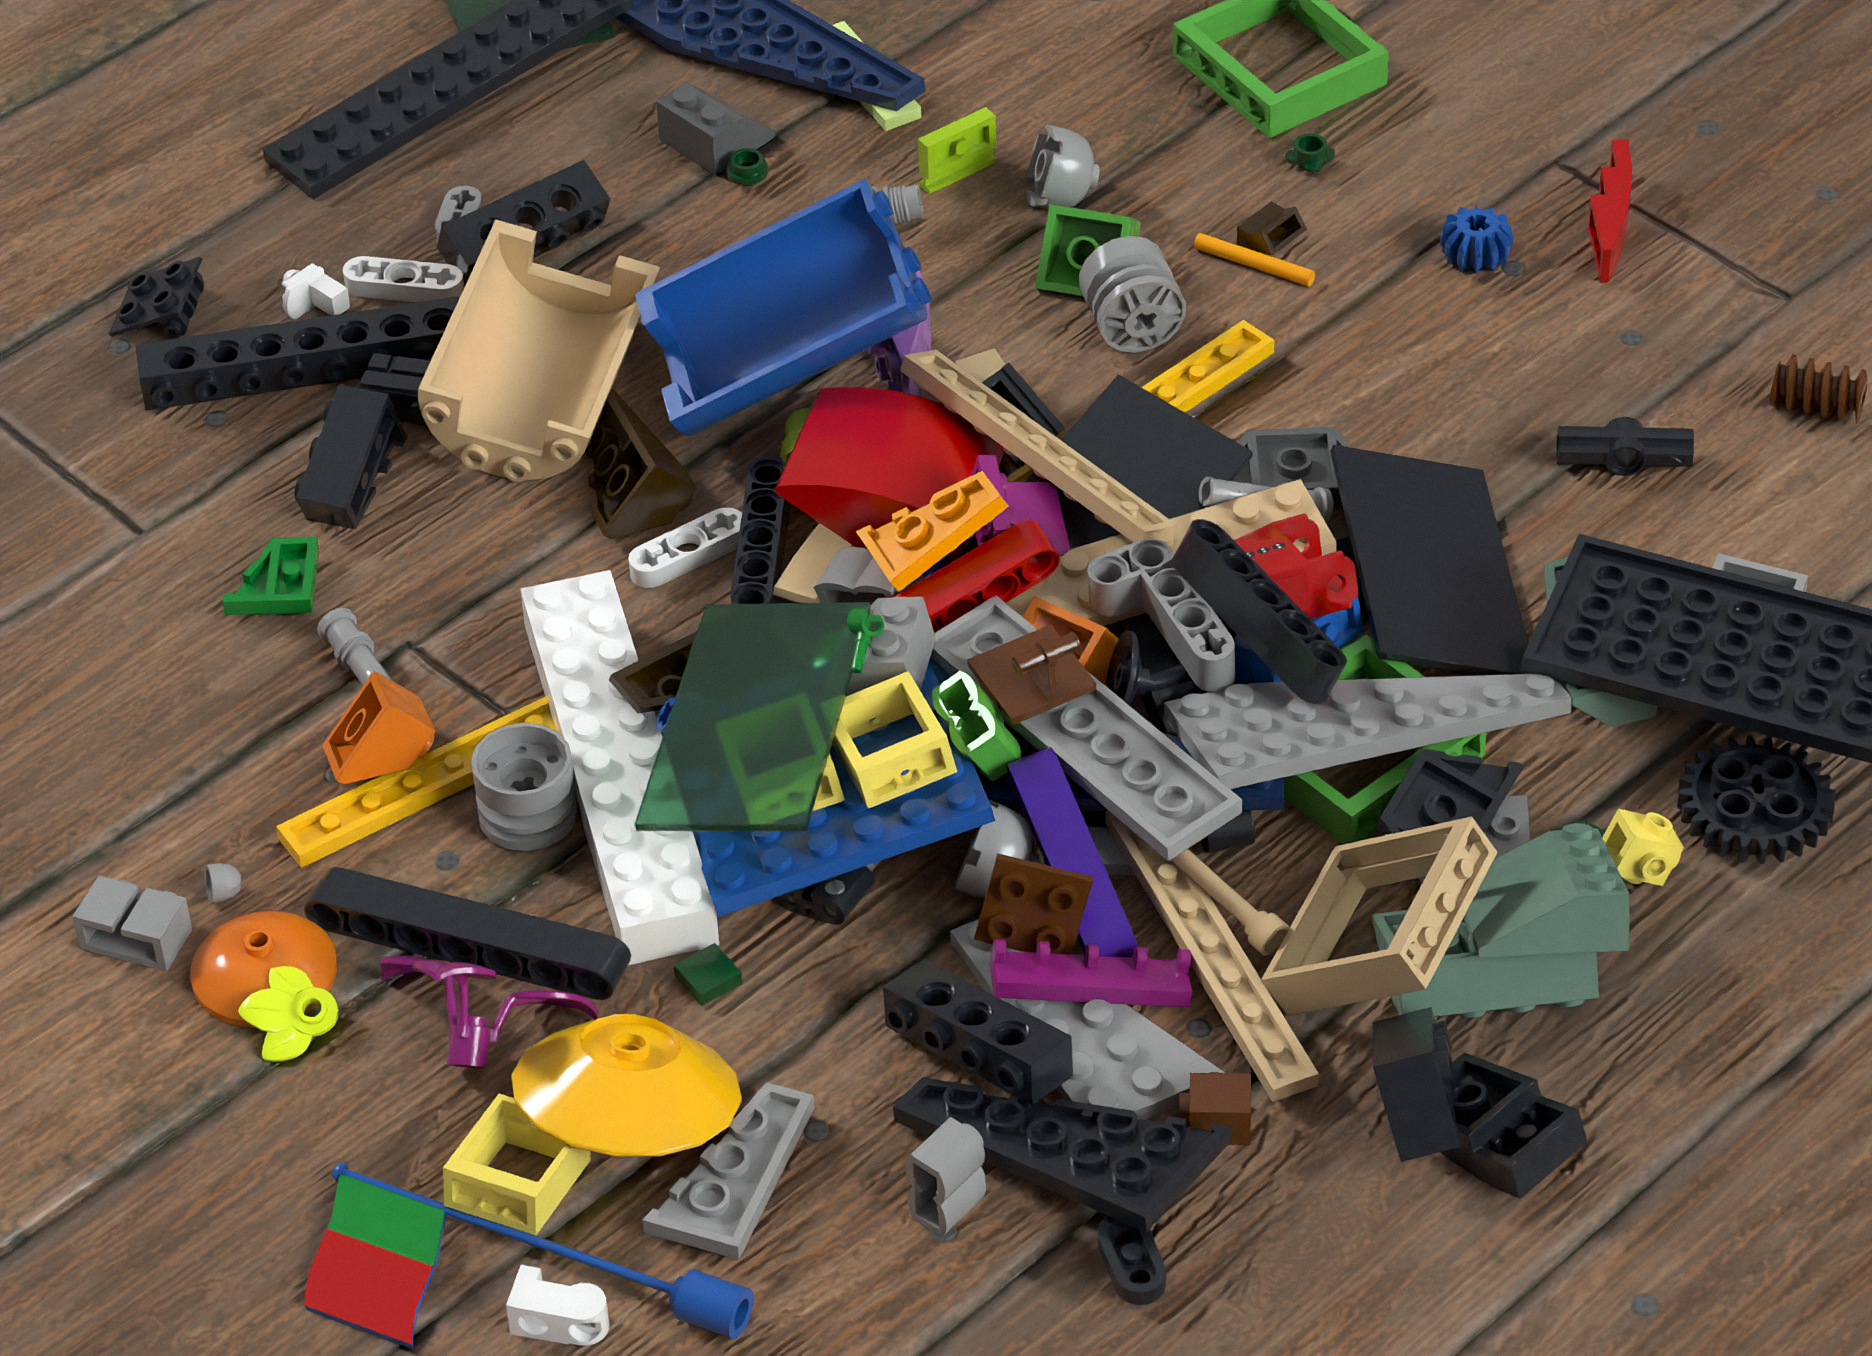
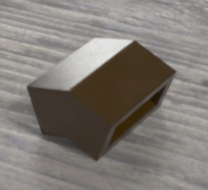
M1271 201L1237 226V245L1271 256L1305 232L1307 228L1296 206L1283 208Z

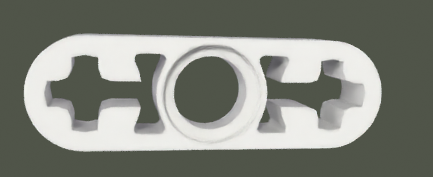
M359 256L350 259L343 266L345 287L348 288L349 294L357 297L418 303L461 296L464 290L462 271L450 264ZM400 278L414 279L411 282L403 284H398L394 282L395 280Z
M719 508L634 548L628 558L631 580L643 588L658 587L736 550L742 512L734 508ZM687 543L699 546L698 549L691 552H682L677 549L680 545Z

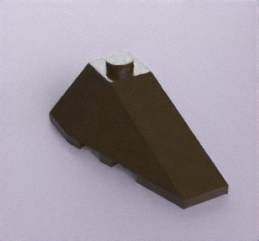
M611 389L586 448V456L591 458L594 464V472L588 476L589 487L595 489L597 499L591 504L592 516L603 535L609 539H614L671 524L678 513L689 506L697 487L680 462L616 391Z
M749 604L611 674L609 681L639 714L659 711L668 699L673 697L678 700L680 695L687 697L689 693L703 698L710 703L750 697L752 692L762 687L772 686L801 676L808 670Z

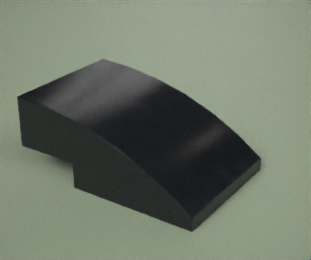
M1463 1053L1453 1061L1451 1068L1454 1080L1450 1081L1461 1147L1440 1153L1473 1176L1500 1191L1521 1199L1588 1142L1579 1109L1542 1096L1537 1079L1467 1053Z

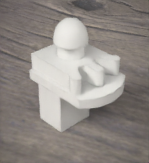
M312 263L301 271L292 269L284 274L282 286L286 290L282 296L283 309L285 314L294 320L315 306L329 315H338L350 308L348 288L324 274L322 267Z

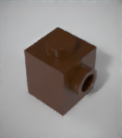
M1190 1073V1093H1179V1118L1186 1119V1124H1189V1127L1211 1130L1213 1123L1231 1126L1232 1142L1229 1145H1250L1251 1074Z

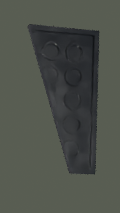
M924 1077L893 1106L894 1122L928 1137L950 1117L961 1124L971 1125L983 1138L985 1162L1144 1232H1147L1232 1142L1231 1126L1213 1123L1211 1130L1186 1127V1119L1167 1116L1165 1123L1138 1119L1135 1111L1062 1099H1058L1055 1106L1041 1103L1031 1105L1011 1094L1010 1098L984 1095L980 1086Z

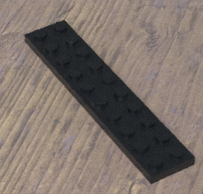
M633 0L510 1L481 20L476 21L454 36L444 40L422 55L412 59L395 71L262 149L265 162L311 199H315L633 8L634 2Z

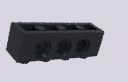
M582 160L442 225L437 248L448 264L454 265L462 271L465 286L485 244L484 240L487 239L495 220L520 226L519 224L521 223L532 226L531 230L537 231L534 247L535 253L545 247L556 248L562 245L571 235L581 230L589 232L599 227L605 220L611 198L585 160ZM555 207L565 208L568 212L559 211Z
M925 959L883 986L886 1027L1031 1105H1034L1073 1077L1071 1035Z

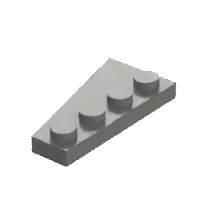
M766 1083L732 1120L729 1132L717 1145L711 1143L702 1153L700 1164L686 1179L681 1177L669 1190V1198L658 1210L653 1208L642 1220L644 1233L740 1259L814 1110V1095Z

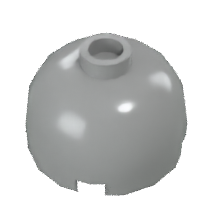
M1047 124L1045 129L1048 131V134L1039 133L1031 153L1027 178L1035 179V192L1026 190V197L1029 205L1049 210V204L1073 207L1085 197L1088 189L1096 187L1099 178V165L1094 164L1093 151L1088 141L1079 133Z
M989 800L995 821L978 827L966 853L954 888L985 899L997 853L1038 863L1040 859L1039 855L1032 853L1034 835L1029 823L1019 813L992 800Z

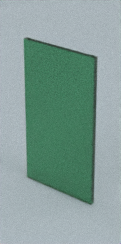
M870 603L706 604L634 824L636 831H807L853 673L850 671L857 635L849 631L847 618L850 611L854 608H867L869 616L871 611Z

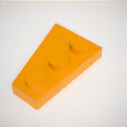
M981 471L935 493L930 500V504L913 512H910L906 507L892 514V522L875 530L871 525H868L856 531V533L890 583L899 592L912 581L918 579L926 570L948 553L954 551L962 542L984 525L991 522L1009 506L989 478Z

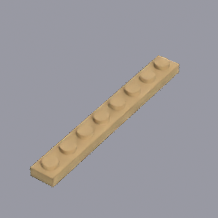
M937 350L904 355L900 371L915 381V385L919 389L930 392L942 401L949 411L964 417L973 424L976 431L991 437L1003 446L1006 453L1018 457L1033 468V472L1037 476L1048 479L1063 490L1067 498L1079 502L1094 513V517L1098 521L1110 525L1124 535L1128 543L1132 544L1147 538L1159 539L1164 542L1172 541L1177 527L1174 522Z
M1106 811L1105 825L1179 948L1190 949L1191 968L1272 1102L1317 1087L1318 1071L1267 988L1261 982V978L1210 895L1172 860L1167 861L1110 811Z

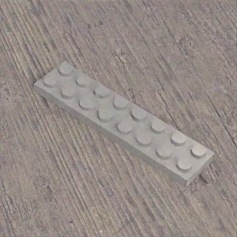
M995 595L934 633L936 639L930 658L950 676L959 671L965 672L990 697L968 667L967 659L1038 629ZM1090 673L1089 675L1096 682L1095 691L1015 725H1011L1002 713L1004 722L1038 751L1052 747L1066 775L1167 861H1170L1242 813V799Z

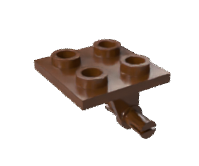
M1051 624L967 659L968 667L1011 725H1015L1096 690V682L1073 654L1081 650V644L1077 635L1072 631L1060 637Z
M997 853L974 934V940L993 944L995 939L1005 940L1006 948L1036 953L1038 942H1049L1050 954L1072 955L1093 884V877Z

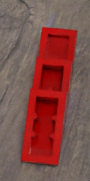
M1628 139L1611 141L1609 167L1601 168L1599 195H1590L1588 232L1600 283L1609 282L1620 259L1628 229L1632 182V162Z

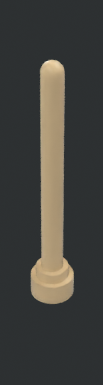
M1186 849L1171 859L1245 926L1244 931L1248 935V942L1263 956H1267L1279 948L1290 929L1289 925L1275 913L1258 912L1190 850Z

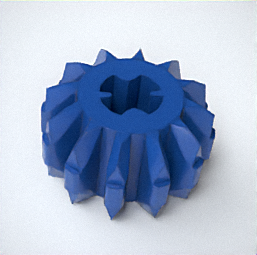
M1477 205L1472 210L1459 207L1457 214L1447 215L1446 222L1444 223L1443 232L1440 235L1442 253L1445 254L1447 263L1458 264L1460 271L1468 268L1474 269L1477 274L1483 268L1494 271L1497 264L1506 263L1507 257L1510 254V247L1513 246L1512 226L1507 223V216L1495 214L1493 207L1487 210H1481Z

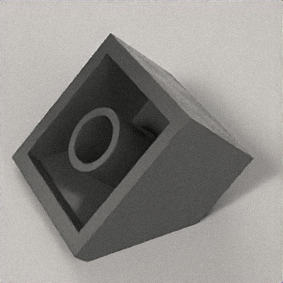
M689 83L681 85L656 101L660 141L715 176L727 169L730 157L735 151L743 148L758 149L775 138V131L723 98Z

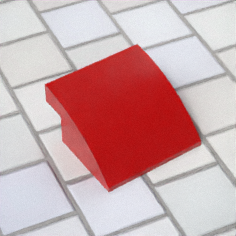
M867 387L821 388L816 394L774 492L854 547L867 549L856 531L868 525H871L874 530L892 522V514L907 507L910 512H913L930 504V500L935 493L970 477L978 455H996L999 467L1004 449L1002 445L988 435L976 431L973 424L964 417L949 411L944 404L884 389ZM973 535L946 556L953 560Z

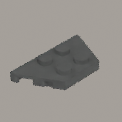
M1336 427L1246 430L1239 444L1253 451V455L1232 481L1276 487L1286 482L1301 479L1307 490H1314L1318 487L1327 488L1332 494L1333 501L1341 500L1330 450L1333 445L1349 446L1346 444L1344 436Z

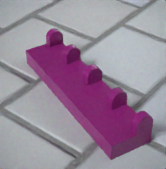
M995 939L993 943L989 969L993 993L998 998L1089 1002L1101 999L1110 1004L1189 1007L1192 996L1188 974L1191 963L1190 949H1179L1176 960L1148 959L1146 947H1135L1133 958L1099 956V947L1096 944H1087L1084 955L1050 954L1049 942H1038L1036 953L1006 951L1005 940Z

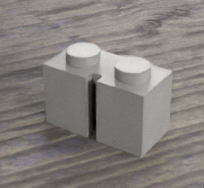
M103 876L97 877L72 916L80 949L166 972L192 932L185 897L177 896L172 892H161L146 888L141 893L138 885H134L129 881L115 880Z

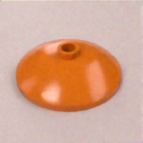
M254 912L226 922L203 940L191 962L190 980L197 1001L210 1015L231 1025L256 1028L240 1016L238 1009L251 994L262 989H271L269 984L271 968L289 966L300 969L307 974L313 987L323 988L330 992L337 975V956L331 938L315 922L300 915L287 912ZM313 1003L308 1005L304 1010V1015L310 1012L312 1009H314L318 1004Z

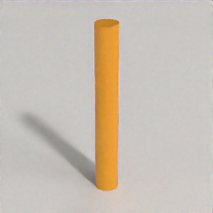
M1199 233L1194 241V249L1308 287L1313 284L1316 273L1314 270Z

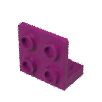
M978 455L970 476L983 471L1009 506L991 522L975 532L978 546L1019 522L1032 520L1041 526L1060 557L1070 550L1056 485L1052 482H1007L1005 474L999 473L996 455Z

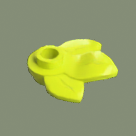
M289 966L274 967L270 969L269 973L271 989H262L251 994L241 1004L238 1012L247 1023L261 1031L267 1032L262 1049V1058L265 1061L279 1062L302 1055L310 1045L313 1036L323 1035L335 1025L339 1011L333 995L323 988L313 987L305 972ZM316 1003L322 1007L320 1013L315 1017L304 1015L305 1008L310 1004Z

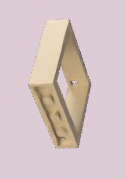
M1473 817L1335 846L1264 973L1261 982L1287 1016L1426 990L1497 854L1496 849ZM1339 862H1341L1345 870H1339L1337 867ZM1426 876L1387 950L1327 961L1367 888Z

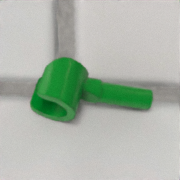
M854 608L850 611L847 618L849 631L857 635L850 671L854 673H862L870 639L881 634L885 625L880 615L871 614L868 616L867 608Z

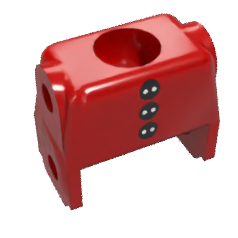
M1305 513L1272 522L1234 540L1309 618L1321 617L1352 607L1351 601L1358 595L1354 562L1349 557L1344 556L1341 550L1322 556L1318 525L1313 520L1308 519ZM1300 537H1304L1307 540V544L1302 552L1293 544ZM1337 575H1341L1343 577V581Z

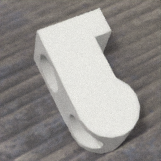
M520 1265L506 1304L511 1335L575 1345H592L605 1338L609 1331L607 1302L604 1292L598 1286L590 1283L567 1286L546 1282L542 1279L541 1268Z

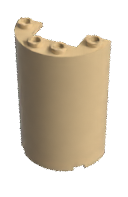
M495 220L418 388L419 407L426 425L436 439L453 455L461 459L462 463L468 468L509 478L515 482L549 478L571 468L584 454L641 318L635 293L655 284L660 267L619 255L614 266L612 285L533 263L537 231Z

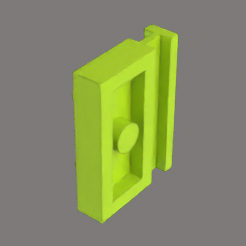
M985 107L919 138V172L923 174L920 187L928 194H931L996 163L997 157L993 155V149L996 148V115Z

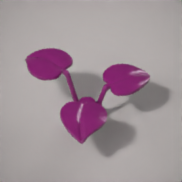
M391 956L381 958L380 960L382 981L393 976L413 972L426 973L437 982L441 979L444 980L450 1024L447 1065L487 1069L489 1043H499L500 1030L509 1011L515 1006L526 1004L555 1005L580 1010L594 1020L598 1018V1011L594 1004L581 996L554 990L519 991V993H511V995L506 996L492 1027L487 1028V1018L468 1015V977L496 979V971L470 963H446L412 956ZM453 977L458 982L459 1015L457 1013Z

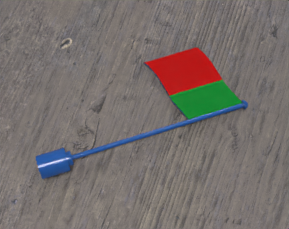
M339 1163L332 1170V1176L338 1182L332 1217L309 1270L305 1291V1307L307 1311L414 1349L413 1336L417 1313L439 1259L447 1215L670 1294L669 1303L673 1306L676 1319L731 1339L738 1338L744 1331L750 1319L754 1303V1295L751 1289L692 1269L684 1277H678L674 1284L544 1238L446 1207L444 1203L348 1170L346 1163Z

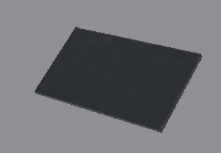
M1119 374L1061 439L1062 442L1168 519L1210 507L1203 506V503L1199 501V487L1205 477H1213L1214 479L1232 481L1253 455V451ZM1032 472L1024 482L1050 481ZM1056 486L1070 550L1121 534L1110 525L1098 521L1094 517V513L1079 502L1067 498L1063 490ZM976 537L956 559L978 547Z
M1333 445L1330 453L1378 659L1481 675L1535 674L1522 670L1523 655L1529 643L1483 470Z

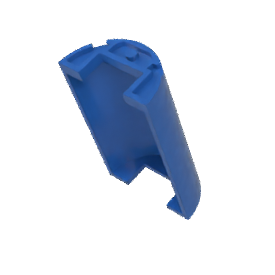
M864 178L635 293L643 325L664 351L672 384L662 388L661 391L670 422L676 429L686 436H692L927 319L926 304L932 301V297L921 277L918 278L916 272L922 270L920 261L911 246L904 247L889 217L894 214V211L883 190L875 193L868 180Z

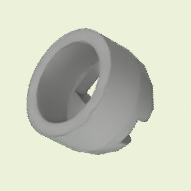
M224 863L207 864L205 866V884L209 902L227 901L239 893L241 874L237 868Z

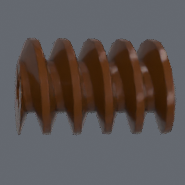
M1792 354L1786 365H1782L1781 361L1777 365L1771 388L1770 406L1777 407L1785 396L1786 407L1790 411H1794L1802 400L1805 414L1811 415L1820 404L1823 418L1828 419L1837 408L1839 421L1846 423L1852 413L1855 412L1856 423H1858L1867 392V370L1862 369L1856 379L1851 380L1849 366L1844 365L1838 376H1833L1832 362L1827 361L1819 373L1815 370L1814 358H1809L1803 369L1798 368L1797 355Z

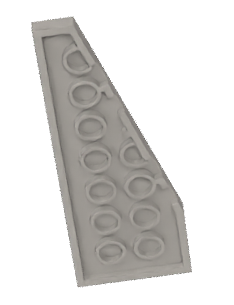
M1540 674L1337 680L1327 700L1322 704H1313L1302 700L1283 682H1268L1245 685L1234 684L1227 687L1224 691L1188 694L1181 699L1164 702V718L1194 760L1229 789L1569 714L1571 713L1572 697L1556 679Z

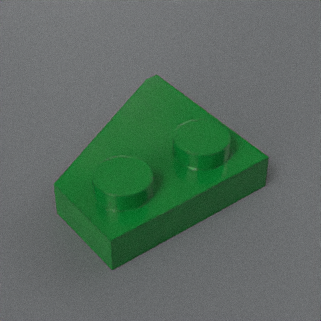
M318 537L272 538L261 551V557L251 563L242 574L244 583L234 594L227 592L223 597L222 602L225 615L312 613L320 550Z

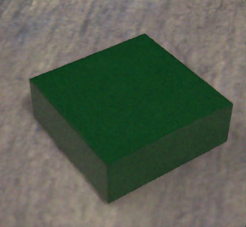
M715 943L674 964L675 977L701 1006L743 984L742 972Z

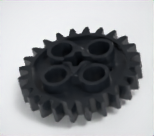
M1752 735L1747 736L1746 745H1739L1733 737H1729L1727 748L1723 749L1714 742L1710 743L1709 755L1697 751L1695 763L1687 762L1685 764L1684 775H1680L1677 809L1682 810L1681 822L1691 823L1690 835L1692 837L1705 834L1703 847L1709 848L1717 843L1721 845L1720 856L1725 857L1734 850L1738 852L1740 862L1744 863L1749 854H1756L1759 863L1765 864L1767 854H1773L1781 863L1785 861L1787 850L1801 857L1804 844L1816 848L1818 836H1827L1829 823L1833 822L1835 809L1834 800L1836 792L1834 789H1830L1831 776L1821 775L1822 764L1820 762L1807 764V751L1796 755L1791 754V743L1789 742L1778 749L1773 747L1772 737H1768L1763 745H1756Z

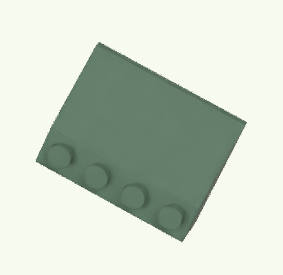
M1568 824L1563 826L1562 830L1548 831L1493 860L1464 916L1478 958L1629 951V892L1598 828L1592 829L1587 824Z
M1408 910L1372 914V925L1379 951L1388 949ZM1463 918L1427 989L1391 997L1399 1015L1432 1007L1435 1020L1438 1016L1453 1014L1465 1018H1476L1485 1015L1488 1010L1507 1009L1511 1012H1527L1533 1010L1535 1005L1550 1003L1563 1007L1578 1006L1583 1004L1586 999L1599 998L1597 952L1478 958Z

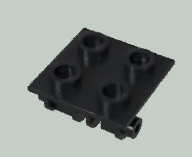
M197 257L185 262L176 261L166 268L151 273L142 272L132 278L128 284V290L122 304L116 312V318L109 335L112 337L158 322L168 338L177 339L183 336L188 329L189 319L192 318L200 294L205 287L203 277L198 272L202 258Z

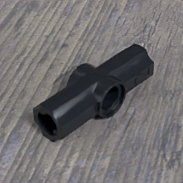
M1631 417L1615 418L1605 427H1557V464L1606 465L1610 472L1620 476L1634 475L1640 472L1644 466H1693V429L1643 428V425L1638 420Z

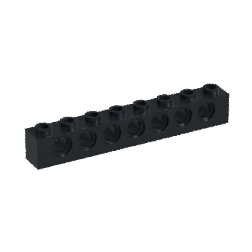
M460 296L135 345L145 410L360 379L365 371L368 370V364L374 353L431 361Z

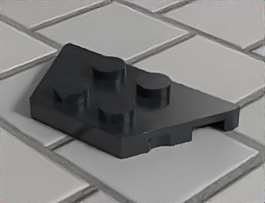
M1421 749L1375 827L1382 836L1473 817L1483 833H1485L1524 766L1509 761L1506 767L1481 764V757L1463 754L1460 756H1450L1442 751ZM1426 876L1415 878L1420 887Z

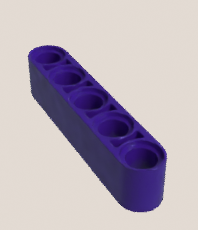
M1049 747L1006 764L1011 784L1027 822L1031 827L1045 864L1093 877V884L1077 935L1083 953L1085 954L1087 944H1096L1099 947V956L1133 957L1134 949L1138 947L1134 934L1053 748Z

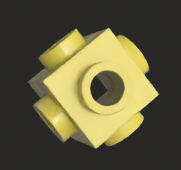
M1618 809L1602 837L1621 877L1634 884L1646 882L1663 886L1671 870L1677 866L1681 852L1684 849L1673 830L1671 822L1662 815L1653 812L1645 815Z

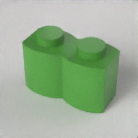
M959 671L933 689L932 700L937 713L949 724L952 742L987 779L994 782L1007 773L1006 764L1021 759L1020 746L1013 735L1004 727L1001 710L968 674Z

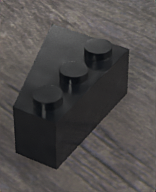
M339 384L333 400H329L325 406L324 425L319 438L315 437L311 443L309 450L310 461L305 474L301 475L296 482L294 495L306 520L356 529L377 493L376 487L371 485L379 472L387 474L390 470L392 460L387 459L394 445L403 447L408 437L389 394Z
M1432 1007L1373 1022V1070L1401 1162L1461 1147L1450 1081L1454 1080L1451 1068L1453 1060L1450 1052L1452 1044L1445 1020L1436 1022Z

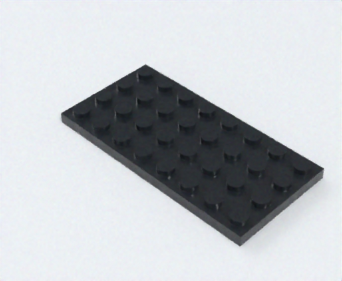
M1582 534L1578 535L1522 659V670L1872 763V609Z

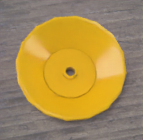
M615 1014L554 1032L528 1048L511 1074L515 1104L537 1129L571 1147L615 1157L664 1156L701 1146L730 1126L742 1102L736 1072L714 1049L654 1018L636 1014Z

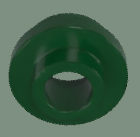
M743 148L735 151L727 164L729 179L743 186L754 185L762 181L768 174L767 161L763 158L761 152L752 148Z

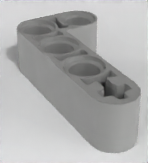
M1154 538L1139 540L1100 555L1089 563L1087 570L1089 603L1091 609L1097 614L1116 616L1143 606L1185 670L1200 689L1207 692H1220L1226 690L1227 687L1234 683L1236 676L1234 640L1210 605L1172 566L1171 560L1174 552L1164 541Z

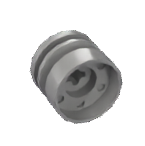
M1127 236L1117 238L1098 247L1085 260L1079 273V287L1087 305L1092 311V316L1097 323L1098 329L1108 345L1123 352L1137 353L1151 350L1168 341L1180 329L1186 316V301L1157 244L1143 237Z
M519 723L503 726L487 734L476 745L471 763L476 790L477 810L481 830L489 840L506 849L520 851L546 848L562 840L574 827L578 811L570 747L560 733L544 725Z

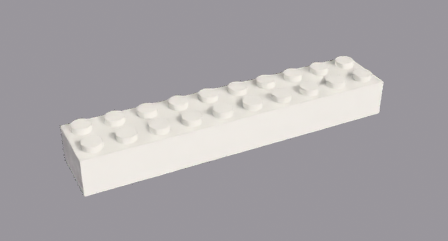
M608 570L521 588L525 629L542 687L549 701L553 722L556 725L557 732L568 742L570 747L576 803L615 936L628 946L632 954L628 965L704 949L713 943L719 946L717 913L701 869L703 864L666 746L662 745L664 742L663 736L656 727L657 717L655 711L637 714L609 681L611 674L638 661L611 571Z

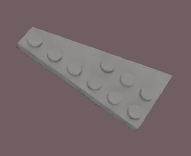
M979 919L951 930V945L981 987L994 995L989 969L993 944L974 940ZM1007 948V950H1006V951H1011V952H1021V951H1017V950H1013V949H1009V948ZM1000 998L1072 1036L1073 1077L1055 1089L1062 1100L1135 1111L1138 1119L1147 1120L1179 1106V1093H1190V1073H1225L1126 1004H1110L1101 999L1089 1002Z

